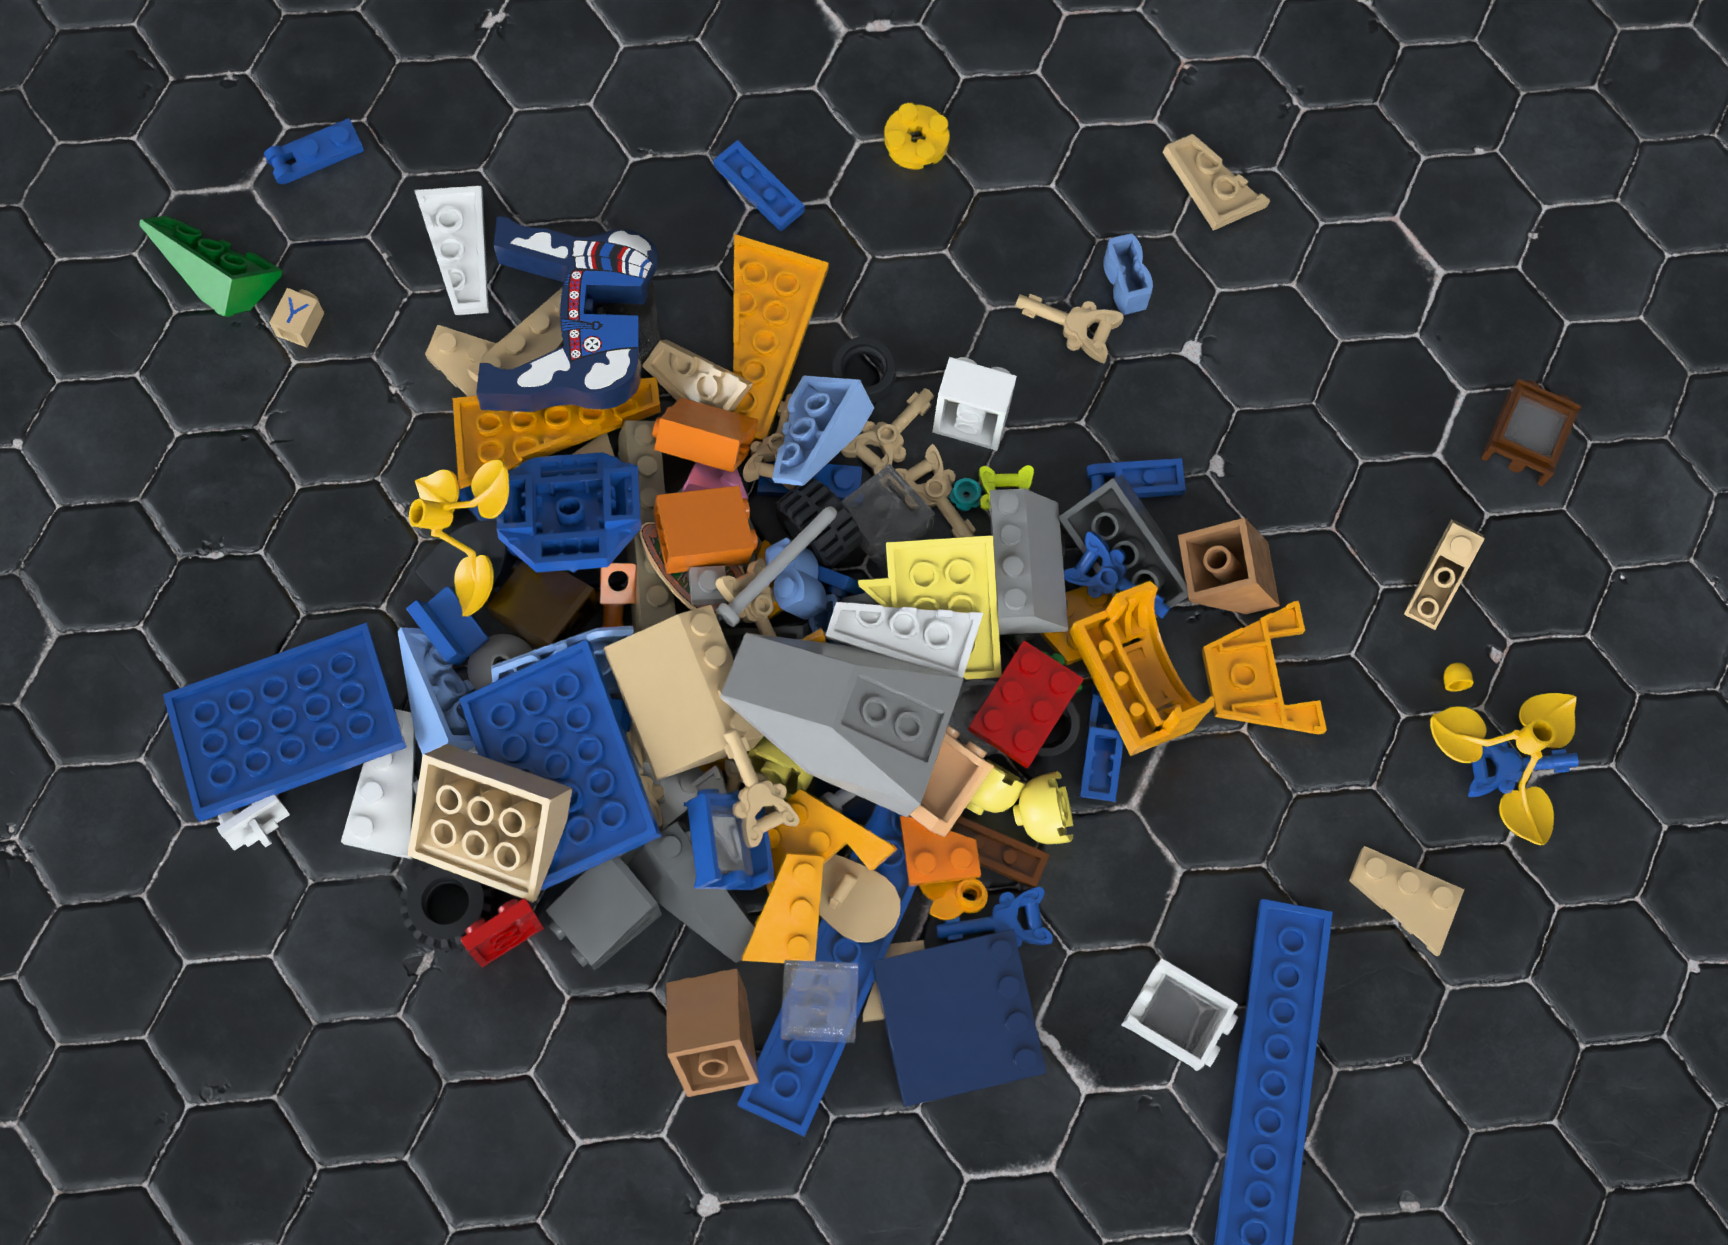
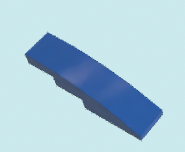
M1093 681L1080 797L1116 802L1123 740Z

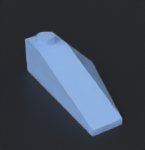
M805 375L802 377L788 402L789 418L788 422L784 423L782 429L785 437L783 445L778 448L772 475L774 483L804 486L860 434L874 410L860 380Z
M633 626L595 628L492 665V683L587 639L592 643L609 693H621L605 655L604 648L633 635Z
M401 627L398 631L415 738L422 755L445 744L466 751L470 750L475 745L459 698L470 694L475 689L468 679L462 681L452 668L453 664L447 663L422 629Z

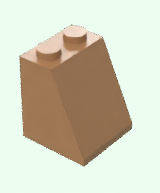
M1246 518L1178 535L1190 602L1242 614H1251L1280 606L1269 544Z
M724 970L666 983L667 1055L687 1097L759 1083L747 991L738 970Z

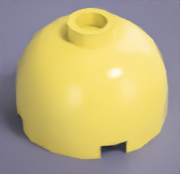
M765 736L762 737L755 748L747 751L755 773L764 772L772 784L779 783L785 786L787 791L783 800H788L799 789L807 791L813 776L805 772Z
M987 759L986 761L994 767L966 808L978 815H982L984 810L992 813L1004 812L1019 799L1023 788L1026 786V782L1020 781L1019 777Z
M1058 771L1045 773L1028 781L1019 796V804L1013 806L1017 826L1023 825L1027 835L1036 842L1046 845L1067 843L1073 840V834L1066 835V827L1073 826V819L1066 787H1058L1056 779L1062 778Z

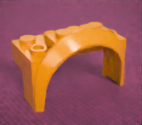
M1151 581L1115 594L1106 610L1074 622L1069 631L1130 756L1193 731L1203 717L1214 708L1213 696L1200 703L1190 694L1167 654L1158 629L1154 609L1158 588ZM1140 638L1139 642L1126 647L1122 646L1123 643Z

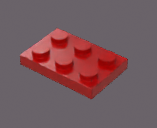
M1023 641L967 730L1025 768H1028L1084 678L1031 644Z
M525 898L519 902L517 899L508 901L497 910L499 913L497 916L487 922L485 919H481L473 923L465 930L467 935L460 938L466 950L482 968L544 929Z

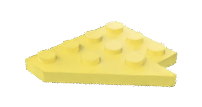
M993 535L886 542L888 578L858 580V585L883 607H911L921 610L983 613L963 677L966 680L1001 677Z

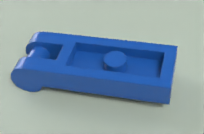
M348 118L286 145L272 146L265 151L264 156L268 164L272 165L275 169L273 175L278 184H286L361 153L364 149ZM293 158L297 162L292 165L286 164V161Z
M1182 458L1099 463L1086 467L1087 478L1091 480L1092 488L1089 489V495L1105 484L1104 478L1117 477L1121 474L1138 498L1184 495L1186 491Z

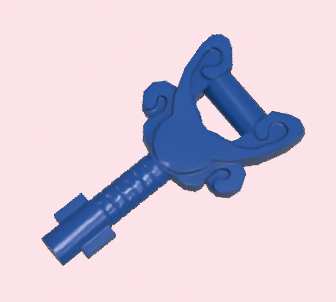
M1089 531L1086 534L1085 544L1087 549L1078 564L1064 571V579L1066 581L1081 586H1088L1087 592L1093 598H1098L1103 593L1110 594L1116 589L1122 592L1137 586L1125 578L1127 572L1126 565L1123 564L1126 558L1125 552L1121 549L1111 551L1103 538L1093 531ZM1098 556L1103 559L1101 570L1094 576H1090L1088 572ZM1156 594L1154 603L1155 614L1163 619L1170 610V607L1163 603L1165 598Z
M1507 741L1488 747L1482 746L1483 754L1481 759L1472 763L1474 780L1470 785L1468 796L1479 797L1492 792L1496 788L1504 794L1511 793L1515 788V783L1520 780L1522 771H1525L1531 757L1520 758L1517 750L1508 748ZM1566 749L1552 750L1551 755H1544L1537 761L1533 771L1554 769V773L1569 772V767H1578L1577 753H1567ZM1485 758H1490L1496 766V773L1493 777L1488 776Z
M1035 887L1022 893L1017 898L1014 897L1013 893L1004 892L999 897V904L993 908L991 917L960 921V918L957 917L956 919L945 920L943 924H936L938 939L948 937L949 942L962 940V935L992 930L997 933L1014 929L1018 948L1022 945V941L1036 945L1052 944L1053 936L1042 926L1039 904L1044 897L1045 890L1042 887ZM1021 907H1025L1029 930H1023L1017 921L1018 909Z

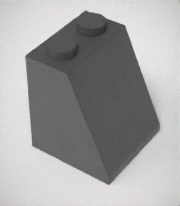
M617 856L586 870L546 910L551 918L546 924L559 940L565 936L574 945L570 953L583 968L589 963L596 971L659 918L662 913L658 902L620 857Z

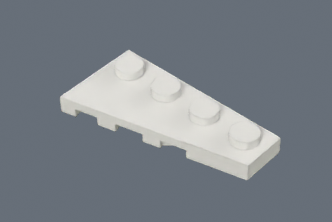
M395 709L407 748L363 763L341 842L344 845L413 860V857L408 856V849L414 817L413 794H415V791L411 784L415 782L416 738L412 714Z

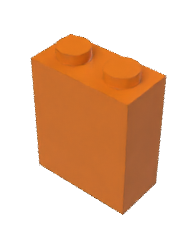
M681 397L672 407L669 406L662 417H657L652 436L656 437L654 450L733 473L750 454V446L755 439L758 419Z
M740 486L656 496L653 517L666 574L687 572L689 567H727L749 564L753 550L757 549L758 542L755 529H750L749 502L747 498H742Z

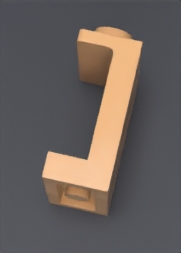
M949 725L947 726L922 802L910 814V816L930 831L943 837L950 831L994 767L984 759L987 754L986 751L971 741L964 745L957 740L960 733Z

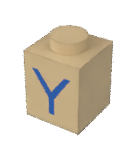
M287 288L269 323L277 337L307 348L324 312L318 298L314 294L306 290H299L297 292Z

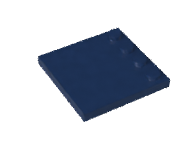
M1014 929L871 961L904 1107L1047 1073Z

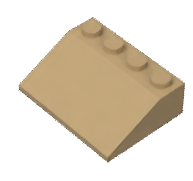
M711 604L675 615L604 648L605 655L655 780L728 757L723 746L727 743L723 735L727 731L737 728L740 737H746L750 749L755 748L764 736L720 698L734 659Z
M445 744L423 754L408 856L534 902L538 898L567 823L572 788Z

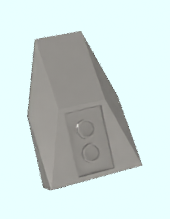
M745 633L720 698L808 774L907 817L922 802L964 678L858 647Z

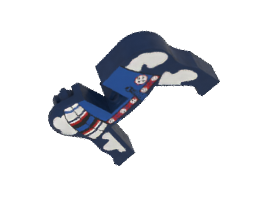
M497 216L494 249L498 264L564 282L560 304V323L564 346L513 369H500L490 363H480L476 394L481 410L536 412L559 405H577L588 409L601 410L613 408L628 401L636 393L641 381V329L639 316L595 314V303H645L648 297L647 286L656 272L659 263L658 252L653 242L644 235L629 229H613L589 237H574L546 228L525 227L513 222L508 217Z

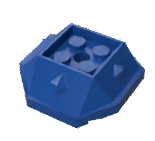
M601 452L533 457L517 466L513 471H508L509 495L504 510L497 516L498 539L535 572L570 570L574 573L578 569L608 567L641 529L638 466L634 464L624 463L614 456Z

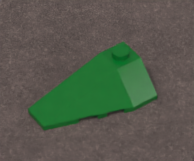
M167 215L140 219L139 225L201 301L214 308V311L219 315L233 316L236 313L250 311L282 275L281 269L261 256L250 251L244 256L230 250L231 243L227 241L202 238L201 230Z

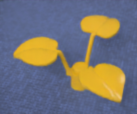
M502 460L489 461L478 469L471 484L472 492L475 496L471 501L457 502L459 498V483L454 472L450 470H439L427 477L415 480L420 499L414 500L409 510L411 525L418 528L431 529V536L440 537L468 555L459 563L454 578L456 595L462 608V616L464 617L474 614L488 599L494 579L492 563L488 556L479 555L477 557L475 550L444 533L442 530L451 525L455 509L471 508L478 505L479 513L484 518L493 519L501 514L506 506L509 495L508 470L506 463Z
M1547 693L1529 698L1522 704L1519 711V719L1524 728L1521 730L1516 729L1511 733L1492 739H1483L1486 735V725L1480 715L1472 709L1456 706L1433 714L1430 718V727L1434 740L1440 749L1455 761L1461 763L1477 762L1483 754L1482 746L1488 747L1512 739L1516 740V746L1522 753L1531 755V759L1518 783L1519 791L1513 790L1511 793L1504 794L1501 798L1499 809L1504 824L1514 834L1534 844L1545 845L1551 837L1554 824V811L1551 800L1543 789L1539 787L1526 789L1525 786L1537 761L1542 758L1541 750L1545 747L1561 748L1572 740L1575 733L1576 696Z

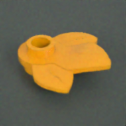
M975 878L919 885L922 893L929 900L934 901L930 907L929 914L942 920L956 919L963 912H979L985 907L988 899L985 886ZM971 894L975 897V900H967L963 895Z

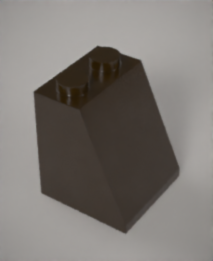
M521 558L512 566L509 572L510 577L503 586L498 585L488 597L489 604L487 605L493 618L537 649L579 635L599 611L594 588L565 571L535 572Z

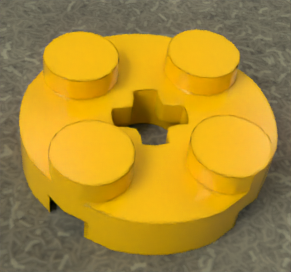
M912 103L901 105L899 110L890 116L885 126L884 143L890 157L894 162L908 169H923L924 165H929L934 162L933 165L944 157L948 149L949 130L947 119L936 110L924 105H914ZM915 131L921 132L925 139H918L917 142H912L910 133Z

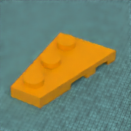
M785 853L775 881L769 891V896L756 921L748 945L742 954V961L815 965L823 854Z

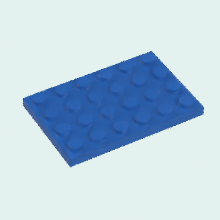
M367 622L163 694L194 815L199 822L407 748Z
M587 639L459 698L478 755L572 788L567 823L540 891L662 836L590 641Z

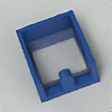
M704 789L697 792V797L684 803V807L688 808L696 871L695 889L755 890L775 881L768 831L762 833L763 837L756 847L749 848L743 839L742 818L733 815L732 807L734 803L740 801L738 794L741 790L728 794H719L718 789ZM765 806L755 815L756 820L766 816Z

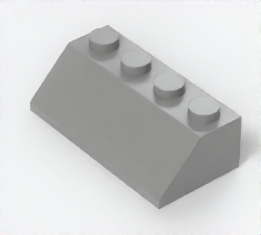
M1027 489L990 490L989 513L994 547L999 635L1068 632L1058 502Z

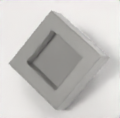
M725 566L689 567L688 577L691 606L727 604V600H725L715 585L717 578L726 576Z

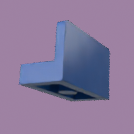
M445 587L427 603L415 600L406 608L447 663L460 666L489 641V636L473 615L468 617L462 616L459 599L450 587Z

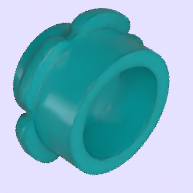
M959 479L954 483V488H952L949 497L958 509L969 511L972 507L977 508L980 505L982 488L973 479ZM967 492L970 496L966 498L963 496V493Z

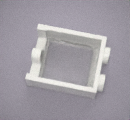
M1161 958L1140 991L1122 1026L1132 1030L1198 1071L1203 1068L1204 1064L1210 1067L1221 1049L1216 1043L1222 1033L1228 1035L1235 1025L1238 1016L1233 1014L1238 1004Z

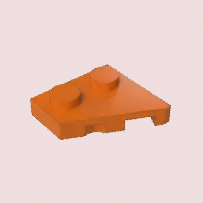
M900 816L909 887L981 877L975 839L949 831L943 837L930 831L914 818Z

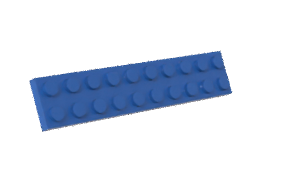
M878 804L866 828L897 848L891 856L874 870L886 877L895 886L899 895L900 916L896 926L882 939L872 943H857L842 936L822 918L817 933L815 965L801 964L757 1060L759 1083L746 1085L737 1106L804 1137L875 980L871 961L885 957L916 886L909 887L900 825V816L903 815ZM853 851L849 860L866 866Z
M1265 899L1259 901L1214 1245H1292L1333 915L1331 911Z

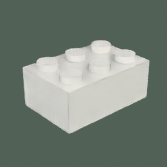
M949 357L938 393L933 433L997 451L1007 420L1017 376L1010 374L1004 368L992 367L990 369L977 365L975 361L969 358L960 357L955 359Z

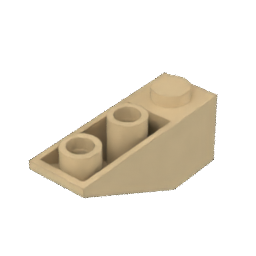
M1453 519L1450 520L1404 615L1436 630L1485 539L1483 534Z

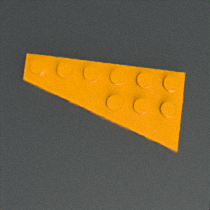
M734 234L733 373L754 384L733 412L758 419L754 442L759 441L763 443V439L770 435L780 402L782 401L828 272L829 263Z
M657 377L641 379L636 393L628 401L619 406L601 410L588 409L577 405H559L536 412L519 411L516 414L514 411L481 410L477 396L453 398L460 489L470 486L478 469L489 461L502 460L506 463V468L509 471L533 457H545L621 428L625 420L639 421L660 413Z

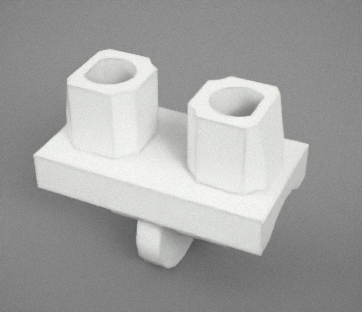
M272 795L252 803L241 812L235 809L218 815L220 825L216 828L234 851L244 844L249 847L258 840L267 847L272 844L267 834L278 828L277 823L290 814L278 797Z

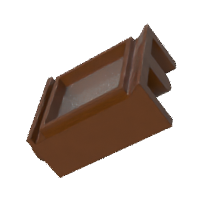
M1518 379L1508 392L1480 459L1487 461L1496 452L1511 459L1508 468L1513 472L1519 473L1525 466L1541 472L1542 474L1537 484L1544 486L1554 474L1555 467L1582 406L1574 403L1568 396L1553 394L1542 389L1536 382Z

